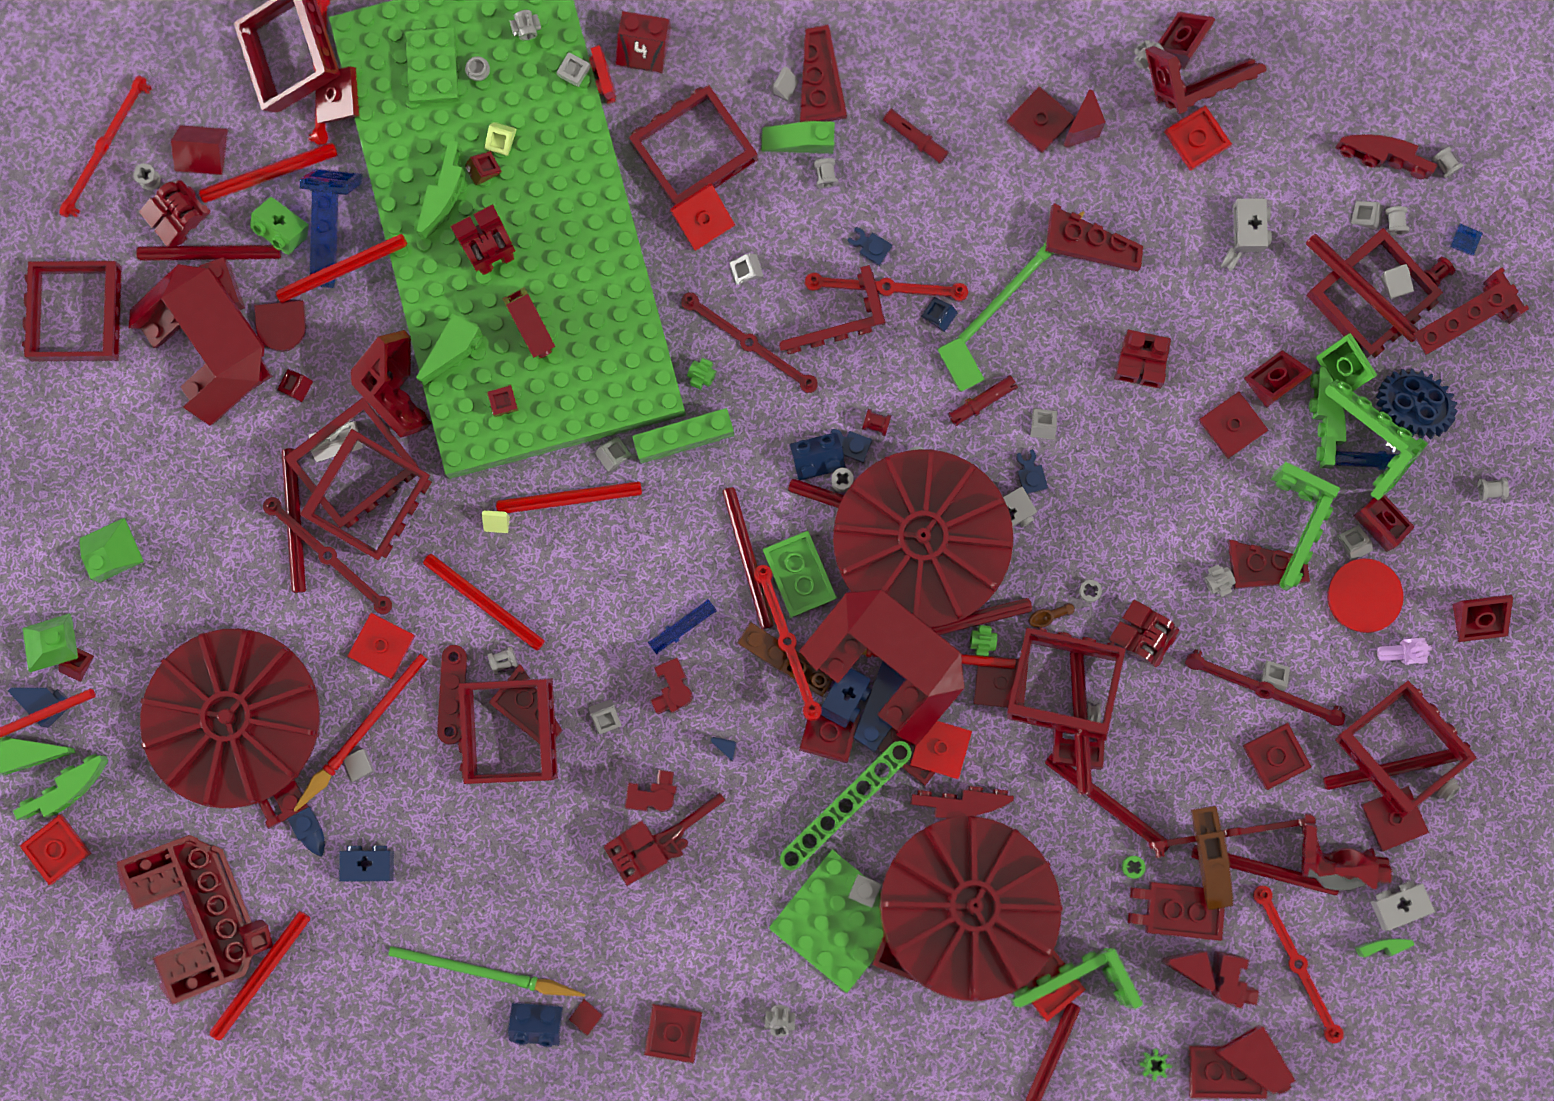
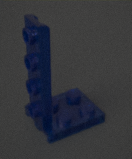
M315 168L300 178V189L312 191L310 275L336 263L338 194L347 195L362 183V173ZM336 279L318 287L334 288Z

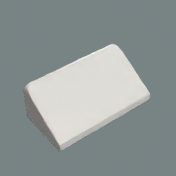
M356 421L346 424L312 450L311 453L315 461L318 462L335 457L350 430L354 429L359 432ZM358 441L352 451L362 449V443Z

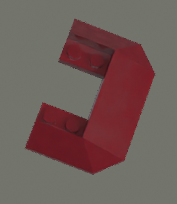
M178 264L130 309L129 329H141L152 347L158 348L182 328L206 363L180 386L189 399L183 408L211 426L262 381L260 364L261 357H264L265 346L211 268Z
M883 589L846 592L799 651L816 671L821 669L839 683L867 648L906 678L878 712V716L897 730V736L918 745L965 688L961 652Z
M188 835L116 862L121 891L126 890L133 911L179 894L196 936V941L152 958L161 980L158 986L171 1005L245 976L253 955H248L239 933V927L251 923V919L223 849L214 845L211 846L194 836Z

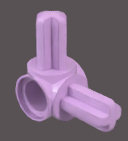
M1425 638L1404 639L1400 642V645L1378 647L1377 656L1380 661L1401 660L1405 665L1414 663L1426 664L1428 663L1427 657L1429 651H1432V646H1428Z

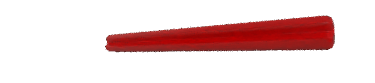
M333 143L323 145L199 190V196L204 203L336 157L338 155L337 149Z
M399 234L278 289L275 292L281 303L406 247L407 241L403 234Z
M637 481L498 500L496 502V509L499 512L514 513L639 496L642 494V486Z
M433 554L426 556L423 561L426 567L533 649L538 651L544 645V639Z
M299 911L211 1029L209 1035L217 1041L223 1039L310 921V917L306 913Z

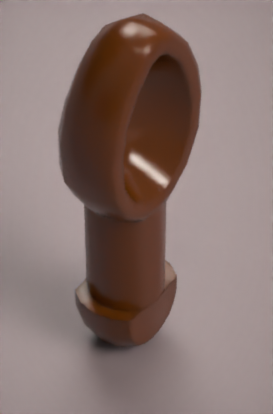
M1065 603L1064 606L1052 610H1037L1029 617L1028 623L1035 628L1047 627L1056 618L1072 615L1075 607L1072 603Z

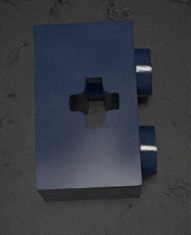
M850 668L839 683L835 681L821 706V715L846 728L849 721L854 723L860 712V709L857 708L860 701L866 702L872 689L868 687L871 678ZM847 695L851 696L848 701L844 699Z
M347 846V851H339V882L394 881V851H387V846H372V851H362V846ZM366 856L368 861H372V866H368L367 871L365 866H361V861H365Z

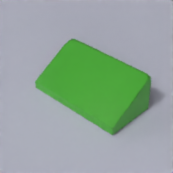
M957 337L937 349L961 392L985 380L962 337Z

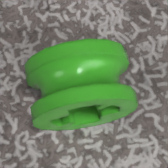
M1129 856L1122 863V871L1129 878L1141 877L1146 869L1144 861L1138 856ZM1129 861L1133 863L1139 862L1140 867L1137 868L1140 871L1137 874L1135 872H1128L1127 867L1130 866L1127 864Z

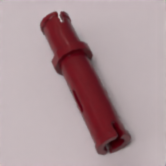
M892 108L886 113L883 122H886L915 144L921 153L924 151L939 164L947 157L949 151L932 140L933 137L930 134H924Z
M1008 375L973 399H966L965 404L948 413L950 421L957 427L971 416H978L981 410L1014 389L1016 390L1018 387L1015 384V380L1012 376Z

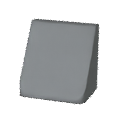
M786 66L782 68L773 85V93L789 101L799 80Z
M1356 201L1351 224L1379 231L1384 207L1380 202Z
M748 253L729 262L736 285L764 277L757 254Z
M1407 264L1383 272L1381 280L1389 299L1414 291Z
M1033 409L1030 437L1055 440L1057 411Z
M619 437L601 445L595 452L608 473L632 457Z
M1360 525L1337 535L1350 561L1373 551L1372 541Z
M1266 660L1260 682H1269L1276 689L1285 691L1288 685L1290 667Z
M612 699L589 707V712L598 735L622 726Z
M364 748L343 760L352 782L375 772L368 752Z

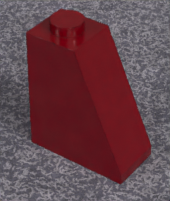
M522 288L502 298L533 358L536 356L543 358L552 353L551 349L556 346L526 289Z
M1256 1025L1215 1050L1217 1055L1270 1093L1281 1095L1292 1088L1290 1084L1296 1081L1262 1025Z

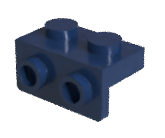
M836 432L790 444L797 478L800 481L833 473L839 468H846L842 446Z
M512 1003L508 1026L509 1041L517 1045L530 1043L539 1044L543 1047L559 1046L563 1007Z

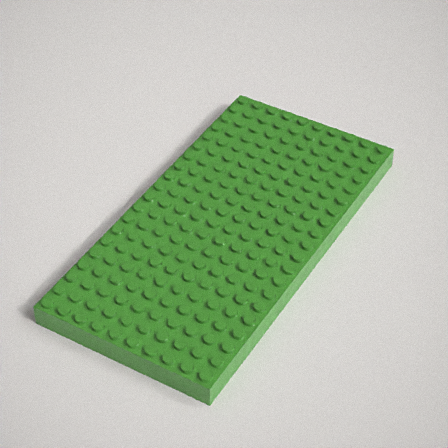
M392 0L329 17L341 67H356L359 116L354 118L385 239L388 240L403 234L407 241L406 247L389 255L419 372L453 314L479 327L483 333L481 335L483 340L477 350L473 349L469 356L426 385H423L446 476L452 479L686 416L593 70L590 67L579 87L557 76V71L568 52L590 63L574 0ZM522 10H530L532 15H538L541 30H536L537 36L535 38L520 40L519 35H513L510 21L515 20V13ZM454 28L456 35L459 101L410 104L405 31ZM473 57H482L489 63V75L482 81L471 80L466 74V63ZM495 122L516 128V134L508 156L491 151L502 171L501 174L482 184L475 185L465 168V164L471 156L490 151L484 149L489 125ZM449 140L457 141L462 149L458 166L462 167L466 174L463 186L455 204L444 221L426 239L420 238L417 230L414 228L416 216L421 214L422 206H420L422 192H426L428 185L438 186L435 184L438 170H442V150L444 147H447ZM493 204L516 251L513 252L514 260L506 264L502 263L500 259L492 263L494 268L491 272L483 275L479 270L476 272L450 226L469 216L474 225L477 226L478 223L473 214ZM522 288H525L556 346L551 349L552 353L543 358L538 356L533 358L502 299ZM511 385L519 411L494 417L487 392Z

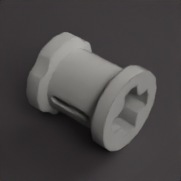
M1450 146L1431 159L1440 166L1444 172L1443 176L1445 179L1463 168V164L1458 163L1451 153L1452 149Z
M825 158L814 162L818 172V188L835 187L839 184L834 172L835 159Z
M142 163L136 166L133 176L142 188L154 190L159 187L161 177L151 165Z
M1396 206L1385 210V214L1389 219V229L1387 232L1390 235H1404L1410 232V228L1406 225L1407 207Z
M847 468L835 470L831 479L833 489L839 493H846L854 480L852 472ZM838 476L841 478L844 476L848 477L847 485L844 483L838 485Z
M1502 477L1494 481L1479 479V499L1486 501L1487 498L1500 497L1502 500H1506L1509 496L1507 478Z
M509 646L505 651L488 654L494 675L499 674L500 670L512 666L517 668L519 666L512 646Z

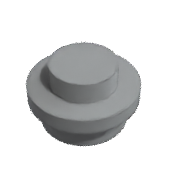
M473 57L466 63L465 71L471 80L482 81L489 75L490 66L486 59Z
M1453 778L1439 789L1437 796L1445 801L1453 798L1461 789L1457 784L1458 780Z

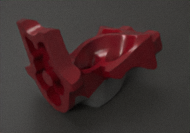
M1305 813L1301 857L1302 876L1313 877L1324 888L1332 890H1351L1364 885L1377 889V882L1391 883L1392 867L1389 866V858L1377 857L1373 848L1367 849L1364 853L1353 848H1340L1330 853H1323L1318 842L1316 818L1310 813Z

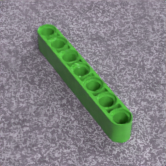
M902 741L895 742L783 850L780 856L782 866L787 870L799 868L911 757L909 745ZM897 745H903L907 749V756L903 760H897L893 756V749ZM878 763L888 765L889 774L886 777H878L875 774V766ZM865 780L870 783L871 791L869 794L861 795L857 791V784L860 781ZM848 798L853 802V809L850 812L845 813L840 810L839 802L841 799ZM824 816H831L835 820L833 829L825 830L821 826V819ZM809 833L817 838V844L812 848L806 847L803 843V837ZM793 851L797 853L799 861L796 865H789L785 861L787 852Z

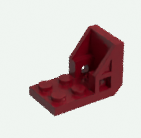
M405 330L378 336L351 370V383L353 387L400 438L424 431L432 424L427 418L426 413L410 400V396L405 391L400 389L411 375V336ZM389 371L393 373V380L388 376Z

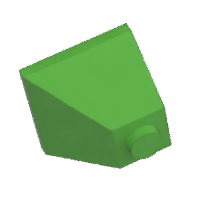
M1351 333L1316 356L1320 365L1327 369L1333 381L1346 382L1352 387V391H1355L1377 376Z
M125 518L79 538L82 561L90 579L100 583L144 562Z
M70 613L22 628L28 671L30 673L78 658L73 621Z

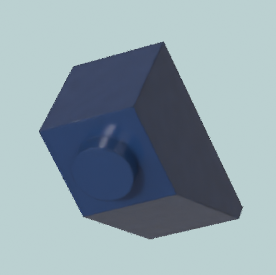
M10 688L8 690L29 715L67 699L66 695L59 689ZM67 710L37 723L40 727L49 728Z

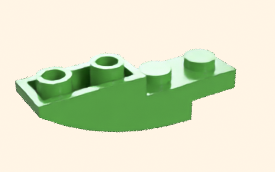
M449 140L447 147H444L442 150V170H438L435 184L438 186L428 185L426 192H422L420 199L422 210L421 214L416 216L414 228L417 230L420 238L426 239L444 221L455 204L463 186L466 174L463 168L458 166L462 149L457 141Z
M1319 367L1315 374L1311 375L1310 387L1314 388V398H1310L1309 412H1313V419L1322 420V423L1320 422L1317 431L1318 437H1322L1321 447L1317 448L1316 460L1320 461V468L1330 469L1335 465L1336 445L1341 446L1346 442V423L1343 407L1325 392L1328 385L1334 381L1325 367Z
M93 754L83 759V764L77 767L72 765L61 770V775L54 778L58 788L56 786L49 787L42 791L43 795L34 800L31 797L20 802V807L13 810L16 819L26 820L39 812H42L44 817H53L68 808L95 783L108 762L107 757Z

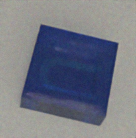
M1459 224L1450 247L1473 256L1483 233Z

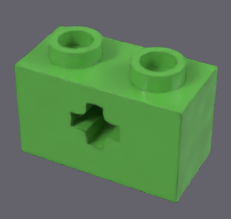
M273 197L268 198L251 214L250 228L257 235L268 240L277 250H281L287 255L307 238L309 224Z

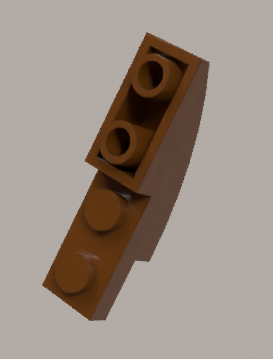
M749 622L737 644L796 681L786 652H783L778 646V639L752 622ZM796 651L809 689L823 697L833 679L821 669L816 671L806 658Z
M1217 805L1191 809L1190 813L1199 854L1198 863L1207 910L1233 906L1228 853L1224 831L1221 830Z

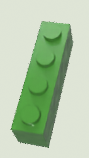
M725 408L632 437L639 461L643 464L734 437L735 435L728 410Z

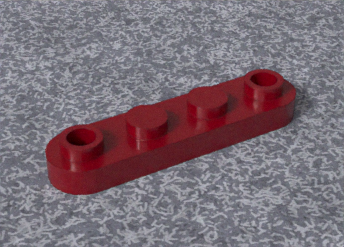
M458 645L446 647L441 658L437 734L443 743L449 745L458 743L461 738V728L457 725L460 703H457L456 696H458V683H465L467 675V653ZM452 653H457L458 659L452 662L450 660V655ZM449 727L454 729L452 736L446 735V729Z

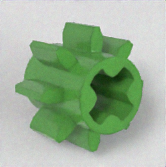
M703 357L700 362L693 361L687 373V377L691 379L690 383L692 386L700 390L703 385L710 387L717 372L712 369L713 362Z
M978 625V631H971L970 649H976V655L988 656L989 651L996 650L997 633L991 632L992 628L990 626Z
M1156 1048L1153 1049V1054L1151 1055L1143 1052L1146 1058L1144 1062H1138L1139 1065L1145 1067L1142 1075L1145 1077L1151 1073V1078L1154 1082H1156L1159 1075L1167 1078L1164 1072L1166 1068H1172L1170 1064L1165 1062L1168 1055L1164 1053L1158 1056V1049ZM1151 1060H1160L1158 1063L1159 1070H1150L1152 1067Z

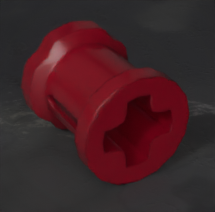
M1441 256L1433 267L1429 270L1425 269L1424 272L1439 287L1440 282L1448 275L1452 276L1456 270L1447 258Z
M868 409L862 430L870 429L882 433V436H886L892 415L883 416L873 413L872 409Z

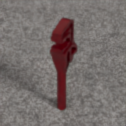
M718 793L681 822L663 832L654 834L655 840L651 844L658 843L667 860L683 856L682 850L689 843L687 839H681L684 831L726 800L721 793Z

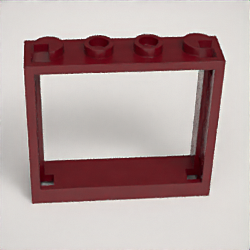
M269 0L234 22L238 35L237 38L244 53V60L247 63L258 102L264 111L280 112L341 75L316 0ZM295 6L316 72L278 95L257 30Z
M710 85L695 89L689 98L684 101H677L671 106V110L665 114H657L651 119V123L645 127H637L629 136L631 146L673 206L709 183L716 189L758 161V153ZM708 99L744 149V152L677 195L641 142Z
M1382 228L1345 261L1351 267H1354L1381 244L1400 265L1407 264L1410 276L1428 295L1405 315L1412 324H1415L1422 318L1419 315L1421 311L1426 309L1429 312L1440 302L1437 298L1443 292L1392 236ZM1333 270L1313 287L1306 296L1344 337L1351 333L1366 358L1371 355L1376 358L1386 349L1383 346L1384 343L1388 340L1393 343L1402 334L1393 326L1371 345L1324 294L1327 289L1341 278Z
M28 261L27 275H25L27 293L24 294V305L26 307V317L23 318L25 340L22 342L24 357L32 362L119 361L122 266L116 261ZM42 274H105L103 351L39 352Z
M364 397L284 457L311 493H313L317 486L298 461L365 411L401 458L418 468L420 467ZM404 469L343 517L340 516L325 496L320 504L339 528L343 526L350 528L359 521L357 516L364 510L367 514L379 505L378 499L384 495L386 498H389L399 490L396 485L403 480L408 483L416 475Z
M351 429L300 515L379 561L381 557H388L393 548L390 542L395 535L399 537L406 527L403 521L407 514L412 516L419 505L416 499L420 492L424 495L432 483L428 480L431 475ZM358 441L420 477L377 549L315 514V511Z
M1041 627L1040 629L1026 628L1007 710V719L1107 741L1126 649L1116 646L1112 642L1107 644L1097 643L1095 639L1089 637L1078 639L1065 632L1054 634L1047 632L1046 629ZM1032 644L1116 661L1102 723L1018 705Z
M553 678L458 683L459 688L456 701L460 703V713L457 715V725L461 728L458 748L459 752L462 753L463 763L460 764V771H462L464 784L550 781L558 778ZM537 687L541 771L477 774L473 690Z
M1409 680L1340 733L1335 739L1402 818L1477 759L1474 752L1470 749L1471 745L1463 742L1458 737L1455 727L1442 719L1438 708L1434 704L1428 703L1423 697L1421 689H1417ZM1402 696L1460 761L1412 801L1409 800L1354 736L1355 733Z

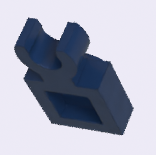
M855 227L854 232L860 235V239L855 241L852 238H848L847 242L853 247H862L859 254L880 267L893 245L873 232L868 238L861 228Z
M831 429V433L836 432L843 448V455L864 463L872 439L851 431L845 437L839 430Z
M1033 449L1029 451L1031 459L1028 461L1023 460L1021 452L1017 454V461L1024 468L1018 470L1017 473L1021 487L1024 488L1027 494L1048 489L1042 465H1034L1036 453Z

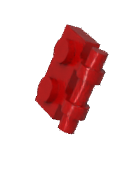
M600 45L592 47L590 49L593 56L589 57L592 70L599 76V79L595 80L598 92L605 96L607 104L616 102V91L610 77V70L604 52Z

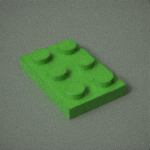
M441 28L405 31L410 104L459 101L455 29Z
M809 531L763 549V553L772 570L773 577L791 618L837 600Z

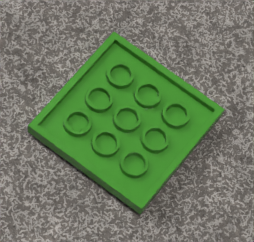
M831 850L770 925L769 929L848 993L874 960L884 934L880 912L882 890L879 889L872 908L848 898L857 875H864L834 850Z

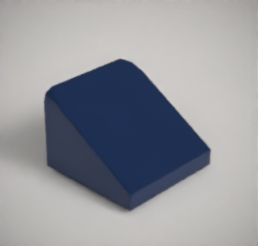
M934 297L921 317L945 332L958 312L953 305Z
M717 737L711 738V743L733 762L737 743Z

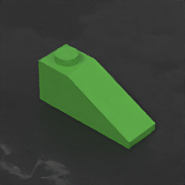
M808 121L762 127V151L834 154L835 122Z
M453 314L416 377L418 381L426 385L469 356L473 349L477 350L483 340L481 336L483 333L480 328Z
M11 736L0 738V775L5 776L74 754L75 749L11 739Z

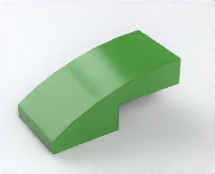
M1388 938L1370 941L1355 947L1359 957L1364 958L1384 949L1386 955L1393 956L1415 944L1413 940Z

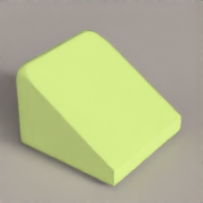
M493 122L489 125L484 149L508 156L516 134V128Z
M482 511L484 532L508 533L510 516L506 512Z

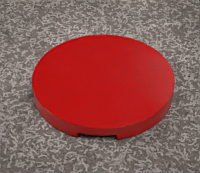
M1357 559L1340 567L1334 573L1327 592L1328 605L1335 619L1348 629L1361 633H1373L1388 627L1398 617L1403 606V588L1398 576L1390 567L1373 559Z

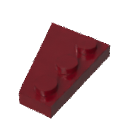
M1229 539L1231 570L1236 582L1233 585L1234 590L1279 586L1293 554L1265 549L1257 545L1243 544ZM1303 564L1300 573L1303 575L1299 584L1310 582L1308 564Z
M520 664L507 680L530 679V677ZM537 688L499 689L489 703L540 744ZM555 718V730L557 739V737L561 734L563 729L561 728V726Z

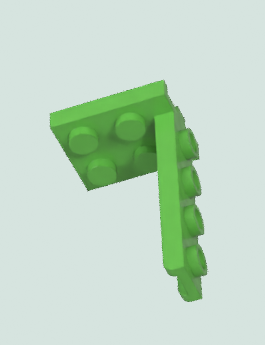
M1335 380L1326 388V394L1400 451L1387 465L1389 468L1384 473H1381L1372 484L1376 488L1372 491L1371 495L1380 500L1394 488L1428 443L1421 438L1415 440L1410 431L1394 424L1388 414L1379 412L1372 407V403L1367 398L1359 397L1354 393L1349 384L1344 381Z
M1284 462L1271 478L1272 481L1276 482L1275 485L1285 491L1291 489L1298 492V497L1305 501L1312 502L1314 500L1317 502L1279 583L1281 589L1288 591L1293 586H1298L1303 575L1300 573L1303 564L1307 565L1311 559L1313 552L1310 551L1313 542L1317 543L1322 535L1323 529L1320 527L1323 520L1327 521L1333 511V507L1330 505L1337 496L1340 487L1288 462Z
M1104 948L1098 951L1097 954L1093 950L1081 956L1082 961L1073 965L1070 962L1058 969L1060 973L1051 977L1050 974H1047L1036 980L1037 985L1030 989L1027 986L1021 987L1014 991L1015 996L1010 998L1013 1006L1021 1008L1104 965L1105 967L1102 968V972L1108 982L1112 981L1117 989L1113 993L1120 1005L1137 1009L1144 1004L1115 948Z

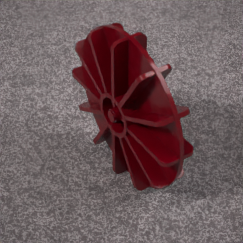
M934 449L908 450L884 457L867 468L851 484L839 505L833 531L834 553L840 574L851 592L883 589L929 627H939L954 623L971 615L981 608L997 591L1011 561L1013 527L1003 496L993 481L976 465L956 455Z
M221 629L198 634V636L183 643L167 658H163L160 661L161 664L152 676L144 698L140 700L142 704L140 730L142 749L145 750L152 768L165 785L178 795L194 803L213 808L230 809L247 807L267 800L287 787L300 775L299 773L309 760L316 740L319 738L320 705L317 687H315L309 671L291 649L278 640L260 632L247 629Z
M963 816L941 820L925 827L900 848L893 858L883 881L880 899L881 921L892 955L895 956L903 969L924 988L950 999L969 1002L987 1001L1006 996L1029 983L1045 966L1053 953L1059 936L1063 906H1061L1060 893L1055 876L1050 868V862L1046 861L1036 846L1019 833V830L995 820L976 816Z

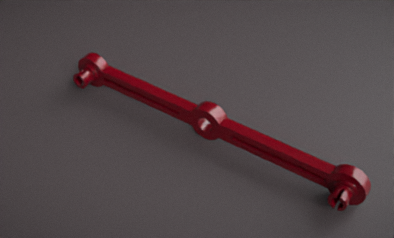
M688 292L682 296L681 304L685 310H694L739 341L744 351L755 352L798 382L803 392L813 393L816 391L818 381L814 376L802 374L760 345L754 334L743 333L699 302V298L695 293ZM751 339L753 345L747 346L745 344L746 340Z
M270 497L264 501V512L281 520L318 554L321 564L325 566L331 565L374 604L376 613L385 615L391 611L392 601L386 596H379L337 558L335 549L328 546L324 547L285 512L279 499ZM327 552L332 554V557L329 560H326L323 557L324 554Z
M1195 649L1193 654H1188L1185 664L1190 669L1203 670L1253 690L1260 698H1273L1326 719L1329 724L1334 726H1341L1345 722L1346 716L1342 712L1343 708L1341 706L1339 708V705H1335L1333 710L1316 705L1276 689L1269 682H1259L1208 662L1201 656V650L1197 654L1198 649Z
M1305 818L1244 828H1229L1222 831H1224L1225 837L1300 826L1303 835ZM1195 835L1149 842V849L1155 850L1156 858L1165 857L1163 850L1165 847L1196 842Z

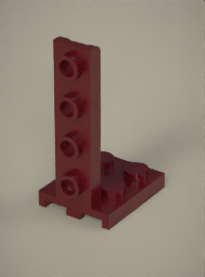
M1155 46L1145 49L1157 103L1164 102L1168 109L1176 108L1178 114L1188 111L1187 107L1193 106L1196 101L1203 98H1212L1219 91L1235 88L1238 83L1256 79L1259 74L1267 71L1265 64L1257 63L1254 59L1249 58L1185 86L1181 79V63L1177 56Z
M870 265L860 267L861 273L857 274L860 288H866L868 297L863 298L866 311L868 313L872 312L873 316L782 340L779 344L780 351H787L788 355L802 351L801 346L810 344L811 348L825 345L824 340L834 338L835 342L849 338V333L857 331L859 336L873 332L871 327L886 324L872 267Z
M1503 267L1495 271L1483 282L1485 286L1483 288L1484 293L1413 333L1414 338L1425 355L1430 354L1498 314L1502 321L1506 320L1510 324L1529 310V307L1527 305L1524 306L1517 293L1519 291L1515 285H1511L1504 275L1505 269Z

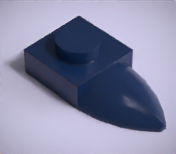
M308 807L287 818L298 841H301L312 853L323 857L325 848L324 834L312 807Z

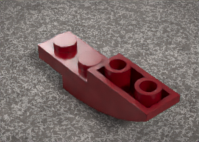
M1370 134L1345 136L1339 140L1335 147L1340 150L1341 155L1347 158L1356 157L1362 160V163L1367 167L1380 168L1387 161L1390 167L1398 170L1403 168L1410 171L1412 177L1420 180L1424 178L1428 180L1437 167V164L1415 155L1419 147L1418 145L1394 137Z
M968 786V790H963L961 800H957L956 794L942 793V798L932 797V792L917 790V795H911L910 805L935 808L934 818L948 819L977 816L994 811L1013 802L1014 796L1008 795V790L993 789V793L983 792V787Z

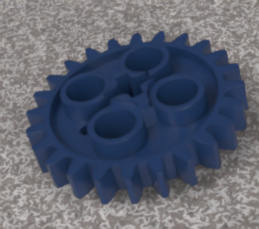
M1413 368L1410 369L1408 374L1404 369H1401L1399 374L1394 371L1391 376H1386L1376 395V398L1379 399L1376 406L1382 407L1379 412L1388 414L1394 424L1398 427L1406 428L1411 432L1412 437L1414 434H1417L1421 439L1426 435L1431 440L1434 435L1440 437L1443 432H1447L1456 419L1455 415L1458 410L1454 409L1457 405L1456 401H1452L1454 394L1446 393L1449 386L1441 387V379L1434 381L1432 380L1433 374L1426 377L1423 370L1416 374Z

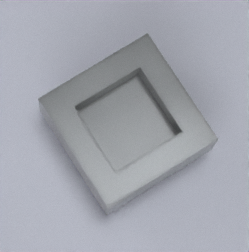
M568 52L557 71V76L579 87L591 67L590 63Z
M858 874L848 898L872 908L881 884Z

